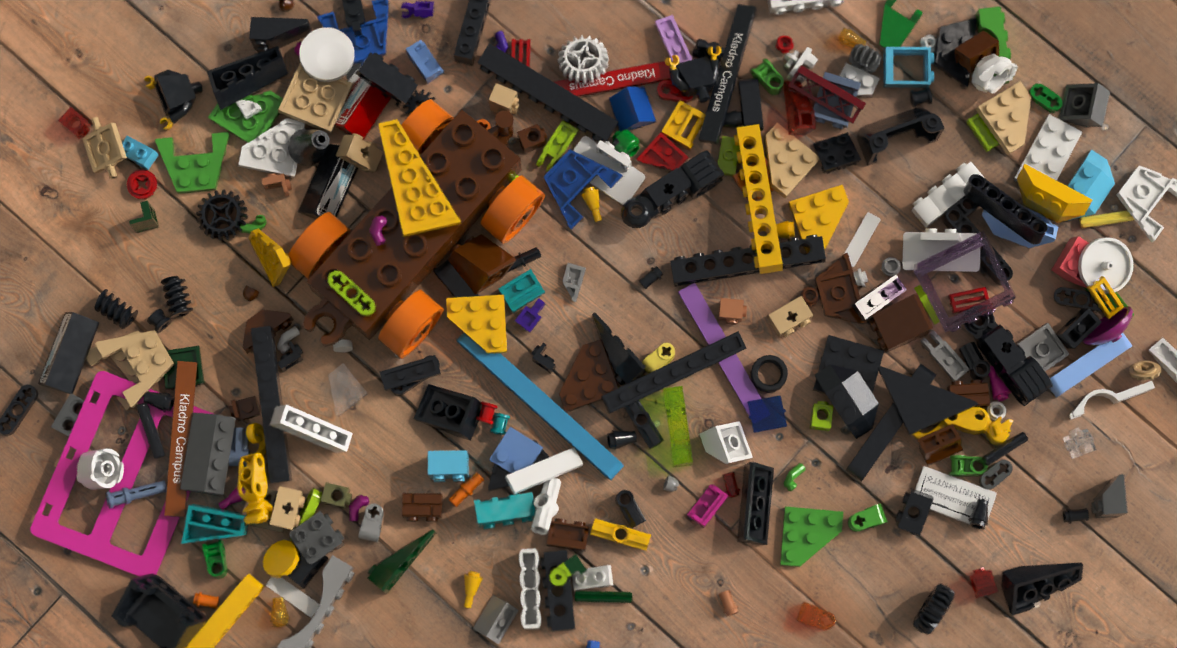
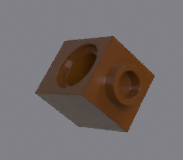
M538 124L517 132L518 140L525 154L546 145V132L544 128L540 129ZM530 135H536L538 139L532 142L528 139V137Z

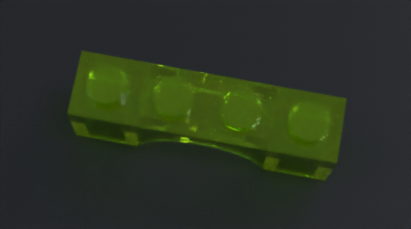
M683 386L663 388L662 393L669 430L673 468L690 466L693 464Z

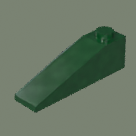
M432 529L378 565L374 564L368 571V579L388 594L437 533Z

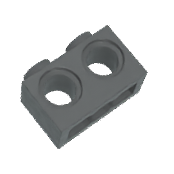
M70 393L51 427L69 437L72 429L66 431V424L71 421L75 424L79 415L76 414V407L83 405L85 400Z

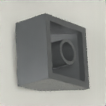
M1099 83L1066 85L1059 120L1083 127H1103L1110 91Z
M1124 474L1110 479L1093 499L1094 502L1091 503V510L1095 514V518L1120 517L1128 513Z

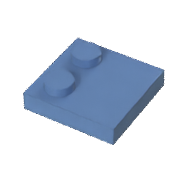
M510 427L489 460L507 472L513 473L533 465L543 447Z

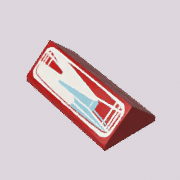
M359 78L345 101L335 127L348 135L358 134L364 140L391 98L389 96L388 98L384 97L382 91L376 87L373 88L363 79Z

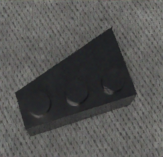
M370 52L355 74L373 88L376 87L382 91L384 97L388 98L389 96L395 100V105L400 108L407 103L418 84L415 83V79L407 74L404 76L400 73L399 68L395 65L385 63L382 56Z

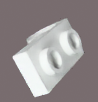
M611 565L587 568L588 571L583 575L579 572L572 575L573 588L576 591L613 586Z

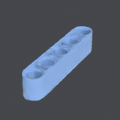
M1122 333V337L1116 342L1110 341L1097 346L1051 377L1050 380L1053 386L1050 390L1057 398L1132 347L1125 334Z

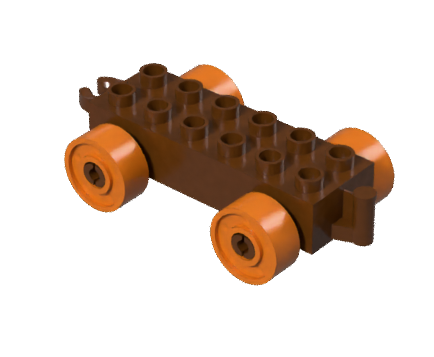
M429 99L420 104L401 125L462 224L404 237L393 187H391L353 231L331 212H327L318 217L297 239L288 254L291 260L290 264L308 279L307 283L312 292L322 299L318 305H315L308 311L303 326L307 332H312L316 327L317 321L322 317H329L334 323L332 331L324 334L320 339L323 346L335 345L343 338L346 330L351 326L370 341L384 325L378 340L400 359L405 358L428 336L444 312V308L424 291L418 290L413 294L412 292L488 208L481 220V226L502 244H506L514 238L530 221L542 204L545 194L523 175L514 179L522 169L520 157L507 147V143L514 133V119L509 111L502 110L496 113V126L486 130L465 111L461 110L455 117H452L436 102ZM376 216H384L387 224L382 227L381 234L385 243L376 246L370 233V227ZM341 271L374 301L375 312L370 316H362L330 287L328 283L330 273ZM341 276L339 278L334 277L333 284L335 285L336 283H338L340 286H342V288H344L345 285L340 280ZM353 288L347 290L346 296L349 299L355 298L357 290ZM361 298L357 301L362 305V311L365 309L369 311L371 309L370 303L365 304Z

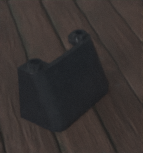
M917 107L861 127L857 133V141L868 166L877 162V154L887 148L889 138L913 130L916 138L924 137L928 143H932L939 139L945 128L939 116L924 108Z
M147 574L131 579L112 614V617L120 626L129 627L135 625L160 648H186L207 621L206 616L163 578L155 574Z

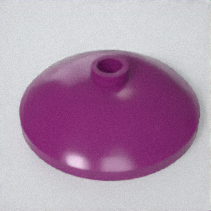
M1125 306L1110 319L1106 318V316L1101 318L1100 321L1102 323L1083 340V343L1087 345H1101L1119 340L1132 319V308Z

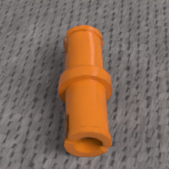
M475 472L465 483L460 484V488L448 500L457 508L484 481L483 477Z

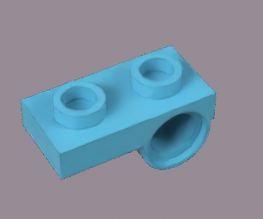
M126 136L122 142L127 158L146 170L150 169L159 155L154 149L129 136Z

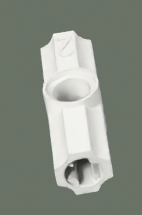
M558 478L544 482L541 494L534 500V506L537 508L531 527L534 533L546 535L552 517L559 510L556 501L561 481Z

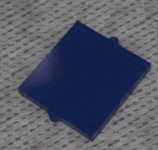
M781 395L747 402L753 433L787 427L784 414L786 410L783 409Z

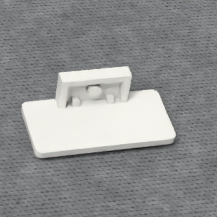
M587 136L582 137L573 150L574 152L623 175L613 188H610L598 175L590 184L621 205L627 200L632 199L644 182L645 175L631 166L630 156L624 152L619 153L607 141L604 143L600 140L596 143Z
M925 228V232H905L903 235V269L977 272L980 269L981 236L978 233H956V229H945V233L937 232V229Z

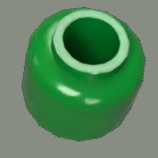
M629 130L617 131L612 137V145L619 153L624 152L628 156L633 157L640 149L639 139Z

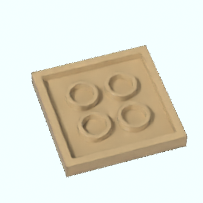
M300 62L281 102L278 113L331 134L353 83L344 79L332 82L318 81L304 71Z

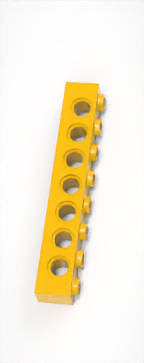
M756 124L737 127V135H734L735 146H739L740 152L736 153L738 163H742L743 168L739 169L740 178L745 180V186H742L743 197L748 198V204H745L746 215L751 217V221H748L749 233L753 232L754 239H751L752 250H756L757 256L754 257L755 268H759L760 274L783 271L760 126ZM752 145L753 148L746 149L745 146ZM750 162L756 163L755 166H748L747 164ZM753 179L759 180V182L756 184H753L750 181ZM761 197L762 200L755 201L753 200V198ZM758 214L765 215V217L762 219H759L756 216ZM765 231L768 235L760 236L759 233ZM764 249L771 250L769 254L762 253Z

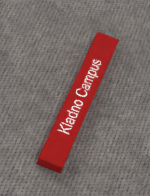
M665 61L607 71L604 75L600 74L599 80L594 78L593 83L587 80L586 84L583 81L577 84L575 79L571 82L569 79L553 82L577 97L671 80L669 73L670 66H667Z

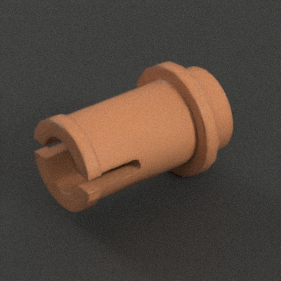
M730 590L718 594L725 609L723 612L727 616L738 613V606L735 605Z

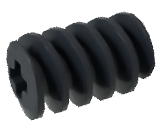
M171 276L161 280V284L165 285L162 289L164 292H167L164 297L168 299L166 304L170 307L168 312L172 314L170 316L171 319L183 317L193 311V308H187V305L192 302L185 300V298L190 296L189 293H183L188 287L181 286L186 280L179 279V276Z
M104 289L97 298L94 307L95 311H101L102 316H107V319L113 320V323L116 325L119 324L121 329L127 328L136 319L138 310L131 313L132 306L126 309L127 303L125 301L120 305V298L118 297L113 300L114 294L111 293L107 296L108 290Z

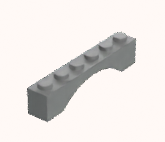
M332 555L322 572L323 594L316 614L300 632L288 639L282 640L277 648H311L313 646V637L315 634H320L324 627L322 622L326 616L330 617L335 608L332 605L336 599L340 600L345 591L343 589L346 582L350 583L355 575L352 566Z

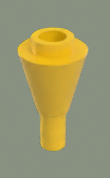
M594 186L583 189L584 193L581 196L590 211H592L594 221H601L599 189H595Z
M469 571L468 574H464L466 594L464 607L472 608L473 597L483 580V577H480L478 572Z

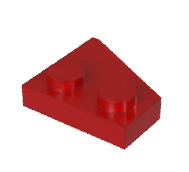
M661 132L637 158L641 163L671 171L679 168L689 159L684 152Z

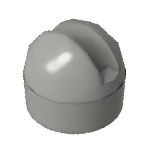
M668 475L664 482L663 490L668 492L676 491L679 486L678 480Z

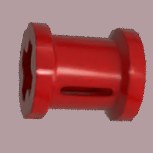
M482 401V408L476 420L493 424L492 418L498 406Z

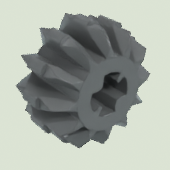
M860 44L854 46L848 61L856 68L867 73H873L878 69L882 56L873 48Z

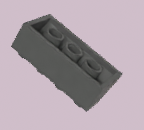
M192 413L180 490L215 496L224 494L236 418L217 414Z

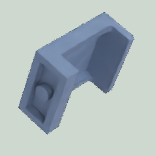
M828 72L824 73V79L857 97L861 82ZM819 88L817 97L824 96L822 88ZM836 96L827 97L830 106L836 107L840 105ZM815 102L811 117H814V121L822 124L825 121L831 122L832 127L838 129L848 126L847 120ZM844 106L845 115L850 117L853 106Z

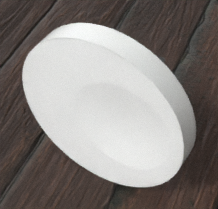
M319 28L309 33L302 41L299 51L300 62L304 71L310 77L322 82L336 81L344 77L352 68L354 63V47L351 40L343 32L334 28Z
M1095 239L1087 244L1080 254L1078 261L1079 275L1087 287L1093 285L1094 281H1098L1103 276L1114 292L1119 291L1128 283L1132 276L1133 258L1131 252L1124 243L1117 239ZM1101 284L1100 286L1103 291L1108 293L1103 284Z

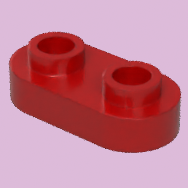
M663 80L657 86V95L662 100L674 102L681 100L684 103H688L694 97L682 96V92L672 85L671 80ZM668 89L670 92L665 94L663 90Z

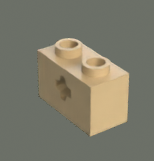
M496 83L489 98L490 111L498 113L499 111L507 110L512 115H516L520 106L518 104L517 91Z
M353 133L352 135L343 136L336 156L365 172H375L383 151L378 149L375 143L365 142L362 136Z
M800 296L769 314L767 319L778 337L783 335L788 337L795 332L794 329L798 326L803 328L810 324L813 314L803 297ZM789 315L790 317L795 316L794 322L792 320H787Z
M279 486L270 526L291 531L294 530V527H298L301 517L298 515L299 508H303L305 502L302 491ZM288 504H291V508L294 510L289 511V514H286L283 507H287Z

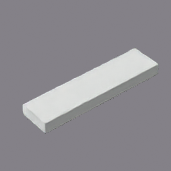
M575 447L506 475L505 479L515 495L577 469L583 465V462Z

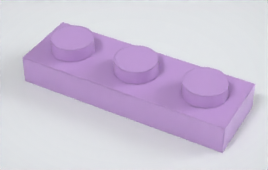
M673 15L656 20V28L671 58V62L673 63L672 55L679 57V63L692 60Z

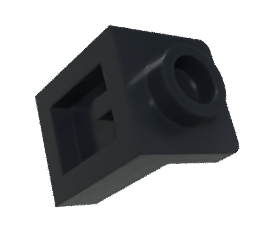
M292 341L288 344L293 353L284 354L280 357V361L277 362L283 372L303 360L301 357L303 351L298 344L294 345Z
M542 343L541 346L537 345L532 352V361L552 374L556 368L554 359L546 354L545 356L542 355L547 345L545 343Z

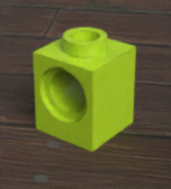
M817 401V404H813L810 429L829 431L831 429L833 406L829 405V402ZM817 412H825L827 418L820 420L817 417Z

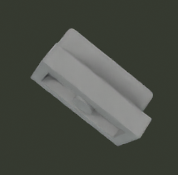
M493 595L473 629L499 644L519 610Z

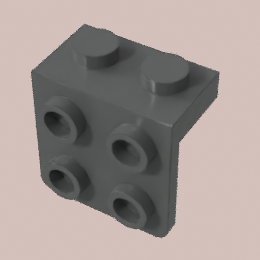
M321 511L289 533L290 538L309 564H314L335 548L340 549L344 546L342 540L345 538L338 529L335 531L332 528L331 524L334 522L327 513L323 515Z

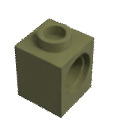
M325 483L321 498L322 503L344 509L346 505H350L352 494L349 488ZM336 491L342 492V498L339 501L333 500V494Z

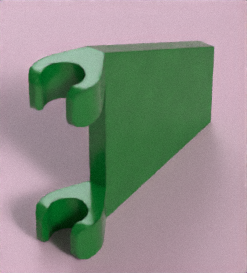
M887 0L884 5L879 45L883 48L901 47L922 17L923 12L917 9L909 20L892 9L897 0Z

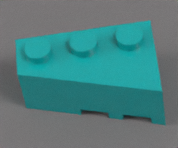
M533 492L509 495L503 498L494 497L491 500L481 502L480 500H474L479 527H483L484 530L493 529L496 524H503V526L514 525V521L522 520V523L532 522L536 512Z
M191 504L188 506L181 544L246 535L249 524L244 522V518L247 514Z

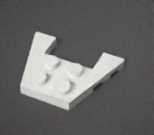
M1138 166L1116 196L1149 240L1154 242L1164 227L1152 219L1149 214L1167 190L1177 197V179H1169L1161 176V173Z

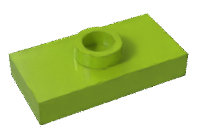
M978 113L966 121L986 152L1000 145Z
M722 136L718 165L724 175L733 176L736 173V152H739V146H735L733 137Z
M920 285L916 286L914 289L925 311L928 312L934 325L939 323L940 318L923 287Z

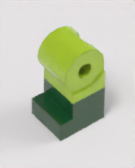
M575 554L550 573V581L555 586H562L576 572L583 575L588 570Z

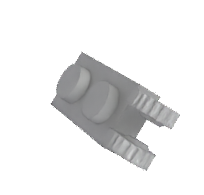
M932 330L930 336L938 344L936 348L927 339L923 338L920 340L925 349L930 352L929 354L952 381H957L970 370L945 340L943 341L935 331Z

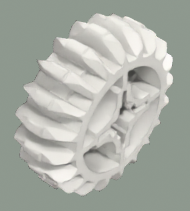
M581 35L580 39L577 40L574 36L573 42L568 40L567 45H563L562 51H559L558 64L560 65V71L563 72L564 77H569L570 82L575 79L577 84L580 81L586 84L587 80L593 83L594 78L599 80L600 74L604 75L605 69L608 68L609 56L607 49L604 48L602 42L598 43L597 38L591 40V37L588 36L587 39H584Z

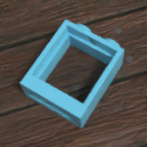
M885 47L883 50V87H929L934 82V71H931V64L934 63V53H931V47ZM893 55L923 56V81H893Z

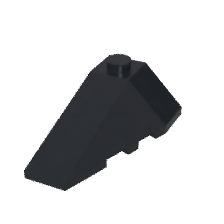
M1079 562L1019 566L1002 571L1001 587L1010 614L1015 615L1029 611L1035 607L1034 604L1038 601L1050 599V595L1057 590L1063 591L1081 581L1083 564Z

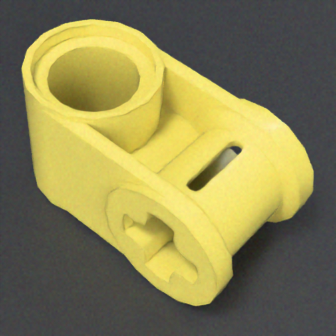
M670 343L661 344L642 361L646 367L645 371L649 374L668 365L675 357V348ZM663 349L666 351L670 349V356H663Z

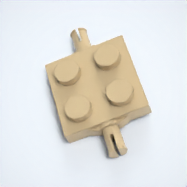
M94 117L90 119L94 130L82 138L93 173H100L107 169L110 179H115L118 176L114 166L127 158L116 123H109L101 127L99 118Z

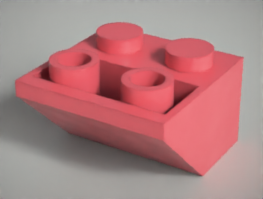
M1079 236L1070 238L1051 271L1066 281L1087 288L1079 275L1078 261L1082 250L1089 243Z

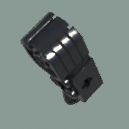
M703 151L645 188L635 198L627 200L621 209L622 220L627 226L632 228L644 227L654 216L657 217L659 214L665 215L672 209L671 206L676 203L680 205L688 199V194L692 199H696L723 181L721 177L724 173L719 165L715 163L716 161L709 151ZM634 208H639L642 213L635 216L631 211Z
M975 305L965 312L963 320L966 330L973 335L977 347L1022 406L1027 405L1053 386L1049 376L1038 361L1031 356L1026 358L1022 347L1016 345L1012 340L1013 335L1011 332L995 322V317L990 309L982 305ZM975 317H978L982 320V326H978L975 324Z

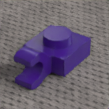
M415 1V4L403 2L401 8L408 9L409 11L402 12V17L409 18L412 14L420 18L433 17L434 1Z
M538 299L531 309L525 306L515 322L531 333L542 318L538 313L546 305L545 302Z

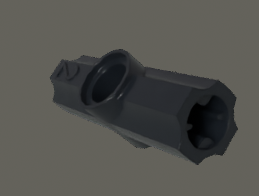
M639 400L624 407L634 427L639 431L649 449L656 447L664 441L652 422L650 415L645 411ZM644 416L647 419V423L640 425L637 423L636 418Z

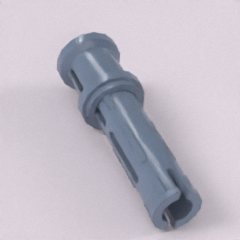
M162 480L132 489L124 487L120 491L112 493L108 491L106 492L107 504L109 509L124 503L128 505L132 500L167 492V486L165 481Z

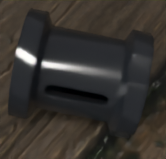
M929 87L922 91H910L912 107L922 103L932 104V93Z

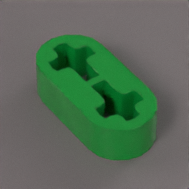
M1034 84L1029 90L1031 100L1050 113L1059 111L1063 105L1062 98L1043 84ZM1038 89L1041 90V95H1034L1035 91H1037ZM1055 100L1056 106L1051 107V102Z

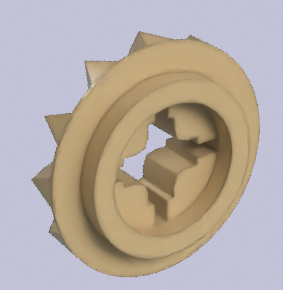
M1139 361L1130 366L1129 373L1132 378H1137V380H1153L1159 377L1161 366L1152 361Z

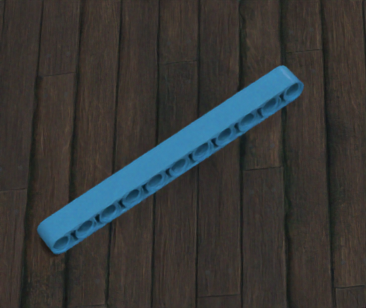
M464 332L456 340L609 480H612L624 467L612 453L501 353H486Z

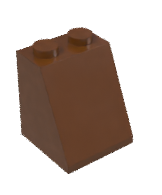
M482 234L475 238L474 236L470 237L462 246L460 244L456 245L451 250L452 254L448 258V261L475 294L501 280L516 261L515 257Z
M917 293L873 314L870 317L871 321H869L872 331H876L879 337L877 342L880 348L884 349L886 353L928 335L933 329Z

